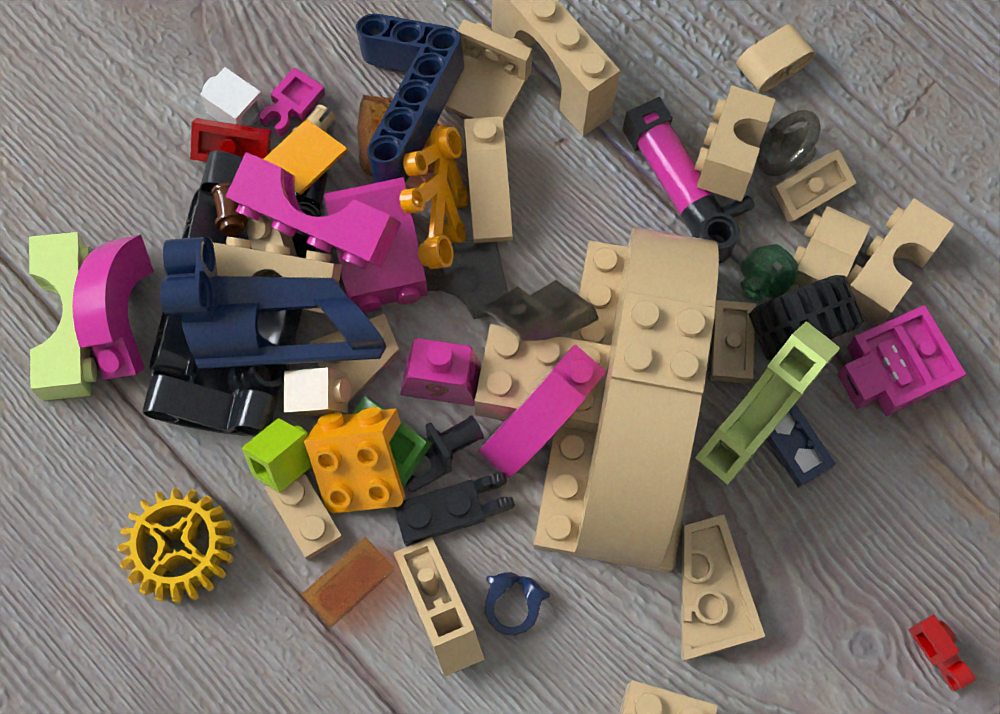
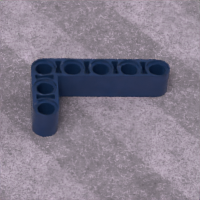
M368 14L360 18L356 24L363 60L371 65L406 71L407 74L368 145L367 154L374 183L404 177L406 182L409 176L405 172L403 165L404 155L423 150L464 69L461 38L456 29L448 26L383 14Z

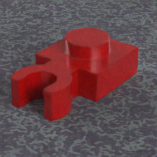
M933 614L908 629L932 666L937 665L944 680L953 692L959 688H964L976 680L969 667L957 656L960 651L954 644L956 642L955 635L945 622L938 621Z

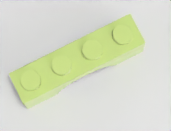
M78 232L29 237V274L41 289L59 295L63 305L62 318L56 331L45 342L30 349L31 390L42 401L91 396V382H96L97 380L96 363L93 357L90 358V346L80 348L73 321L72 304L76 277L82 263L93 251L90 245L86 246Z
M806 321L790 336L768 364L767 369L754 387L716 430L695 458L728 485L835 356L840 347Z

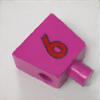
M420 338L414 339L407 355L400 395L475 406V397L482 365L473 347Z

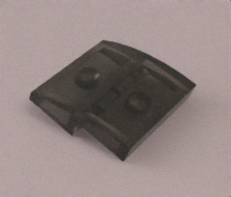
M557 280L531 295L516 287L484 306L490 316L522 341H538L560 337L599 320L595 307Z

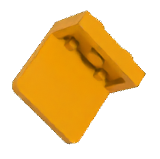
M370 407L355 414L342 415L341 412L325 414L318 419V422L304 440L325 508L330 513L398 507L403 503L405 493L389 444L401 424L397 408L381 410L379 407Z

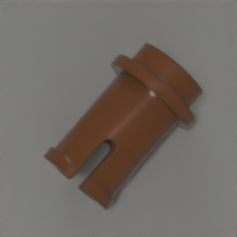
M229 182L214 186L211 192L218 216L215 220L216 228L221 231L222 235L234 237L245 231L248 219L247 216L236 212L239 204L226 198V194L231 186Z

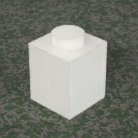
M226 67L217 76L209 78L200 93L206 113L219 122L251 127L259 118L260 112L265 108L261 92Z

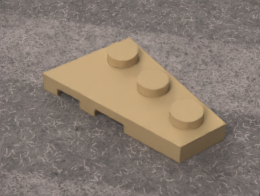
M725 515L684 525L682 528L681 663L765 638Z

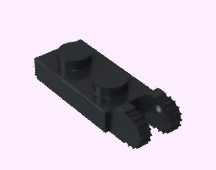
M500 472L487 475L474 482L472 479L406 499L400 506L393 507L405 546L485 522V518L514 508L515 503L512 496L501 497L482 506L477 494L498 489L506 484L505 473Z

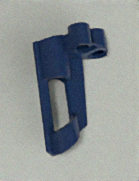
M210 237L169 239L164 242L163 263L167 278L162 280L160 289L162 309L166 316H180L187 344L195 358L198 369L380 359L387 347L384 339L372 322L347 297L333 278L218 276L214 245ZM320 308L334 323L346 342L281 346L270 342L258 332V315L264 311Z

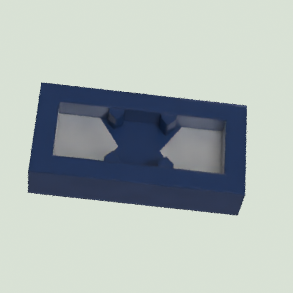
M796 403L766 439L798 488L829 471L836 465Z

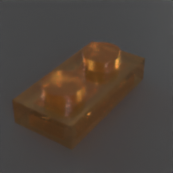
M364 537L301 595L328 626L332 628L394 571V567Z

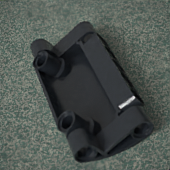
M211 151L208 154L200 188L195 192L188 211L182 239L210 237L214 243L226 244L227 237L222 235L221 231L215 226V220L218 216L211 191L218 184L232 183L243 157L225 151ZM327 172L301 195L295 192L298 204L306 215L321 217L319 211L328 178ZM246 227L242 234L234 237L249 240ZM296 231L292 240L297 256L306 258L307 250L315 251L316 247L306 243L309 238L308 235ZM302 309L261 312L258 315L257 330L272 343L281 346L294 345ZM162 312L149 364V370L153 372L142 413L149 418L183 427L255 437L273 421L280 386L284 382V371L289 370L290 364L263 365L270 371L271 381L261 378L258 373V366L198 369L195 358L187 344L180 316H166Z

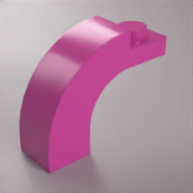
M141 234L108 241L100 245L86 257L76 277L72 308L77 340L80 348L92 347L104 380L136 375L145 369L128 318V301L134 285L154 272Z
M575 344L524 402L502 422L477 452L498 471L504 472L507 479L510 478L567 421L586 399L585 397L606 374V371Z

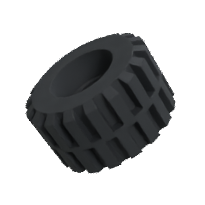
M833 275L795 289L756 306L748 314L767 360H772L790 336L806 321L828 339H833L858 329L864 322L845 275Z

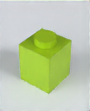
M280 418L276 419L241 447L253 477L281 493L312 467L304 444L308 433L301 426L296 425L294 427Z

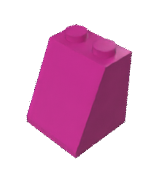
M404 177L324 194L328 215L342 210L355 199L385 212L401 222L381 268L369 262L365 269L343 260L345 252L336 248L339 264H342L341 274L346 295L363 313L376 311L382 305L393 302L410 304L418 301L421 296L427 295L426 278L423 265L418 256L419 246L412 213L406 214L400 205V193L406 189Z

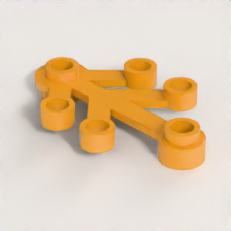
M444 124L437 125L432 129L427 147L422 151L406 153L403 158L404 169L409 177L425 175L428 171V165L435 161L434 175L419 187L405 189L400 193V205L406 214L423 211L425 203L432 198L429 235L424 243L419 245L418 256L423 266H428L433 270L450 267L454 257L452 245L465 241L466 229L460 220L457 209L467 207L469 202L468 191L463 185L455 158H459L462 153L461 136L455 127H447ZM444 213H445V216H446V219H447V222H445V223H444Z

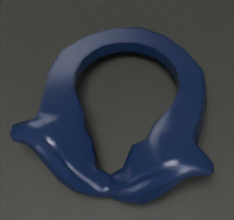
M513 572L487 576L486 580L490 584V588L485 601L484 613L488 623L495 630L505 635H518L525 633L533 627L539 615L541 602L549 598L550 593L543 590L534 579L519 576ZM519 581L523 583L525 599L528 605V616L521 625L507 627L497 620L494 613V605L507 588H511L514 582Z

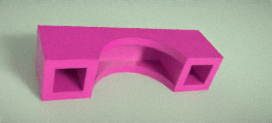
M247 152L226 194V198L239 204L236 212L256 221H259L261 215L273 219L271 227L291 237H294L296 231L302 232L309 236L307 244L327 253L330 252L332 246L345 252L343 260L363 269L366 268L368 262L381 268L401 225V222L391 215L355 199L342 210L332 215L322 217L306 215L298 204L295 195V176L282 167Z

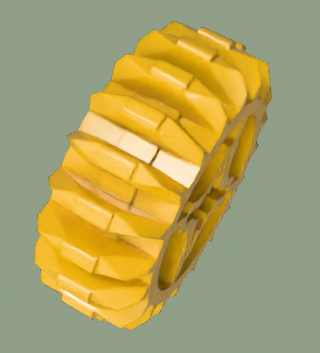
M173 488L170 499L167 500L161 491H156V504L152 506L144 499L140 502L141 507L145 510L141 516L135 512L129 513L128 518L135 524L134 527L120 528V533L130 539V541L118 545L120 553L129 555L120 562V565L124 570H132L127 579L133 585L141 583L139 591L145 596H148L155 590V599L159 602H164L169 593H171L172 601L178 604L182 602L184 591L186 590L190 598L196 600L199 598V591L197 589L199 585L202 584L209 592L214 589L213 583L209 580L213 574L218 578H225L226 573L219 567L220 562L226 564L233 562V556L223 551V549L231 548L236 544L233 537L225 535L233 529L232 523L229 520H222L225 511L221 506L212 508L214 501L208 495L199 500L197 491L190 489L183 499L180 489ZM175 515H188L187 518L182 517L177 524L171 527H164L159 524L163 520ZM203 521L208 527L210 537L206 555L196 548V539L200 534L198 528ZM149 536L153 537L158 543V550L153 557L156 562L151 569L147 564L145 555ZM163 537L171 541L177 539L179 542L181 538V541L185 544L184 546L192 554H188L182 549L179 552L175 549L173 551L170 544ZM189 563L196 566L195 569L187 574L177 577H165L167 572L172 573L181 564Z

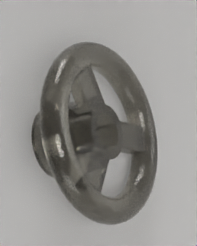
M799 110L779 120L768 131L759 146L760 150L757 157L759 170L768 176H779L793 169L800 170L806 167L816 154L815 145L821 131L818 116L809 110ZM807 122V124L795 132L783 133L787 128L796 123ZM775 142L778 144L777 149L779 151L772 165L768 162V155Z

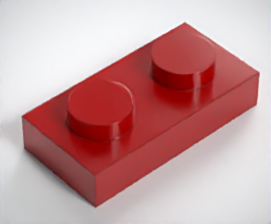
M196 118L191 124L190 159L207 162L208 154L211 151H225L240 157H244L247 152L264 159L271 150L272 130Z

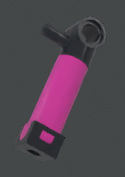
M660 96L627 111L623 132L635 151L641 150L693 237L711 240L709 235L718 234L724 238L725 242L717 244L719 263L725 262L730 258L740 234L739 225L734 218L754 208L752 198L746 195L743 197L742 202L735 200L721 207L712 192L697 188L701 173L694 169L695 164L673 130L671 126L673 117Z

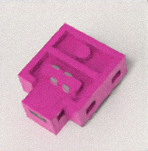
M925 305L854 336L847 346L854 361L845 364L838 373V377L856 409L878 401L886 417L956 385L966 375Z

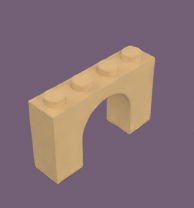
M492 0L493 32L509 39H519L527 47L538 42L548 54L561 82L559 110L582 137L612 117L620 70L559 0Z

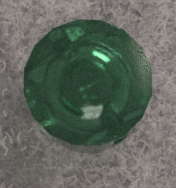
M778 244L753 249L740 264L741 272L745 277L740 283L741 288L753 300L760 301L764 296L774 299L786 294L794 285L799 265L794 257ZM776 261L783 265L779 270L773 266Z

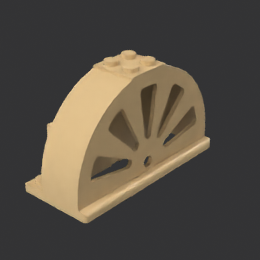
M638 227L632 228L628 247L589 240L571 338L490 324L475 397L476 416L505 421L575 344L606 371V374L585 397L586 399L553 435L533 548L669 573L674 569L716 310L719 274V249L716 241Z

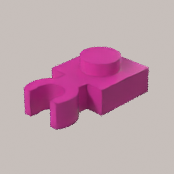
M293 67L270 94L275 105L266 106L260 112L259 119L261 125L265 127L271 119H280V122L275 126V131L279 137L285 135L290 128V119L293 116L303 121L325 95L324 86Z

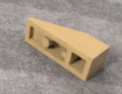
M503 116L464 119V143L473 243L513 241Z
M433 537L394 552L395 559L444 677L485 660L475 629Z

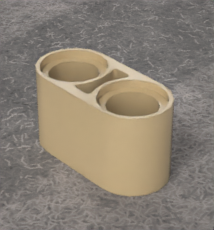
M787 24L749 47L738 58L736 65L759 93H765L806 67L812 61L816 52L792 24Z

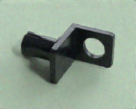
M472 415L442 433L438 430L436 431L431 422L425 425L426 439L432 442V445L425 454L431 462V469L426 475L421 477L411 475L406 483L410 492H415L451 472L452 459H454L453 454L478 440L484 439V434Z

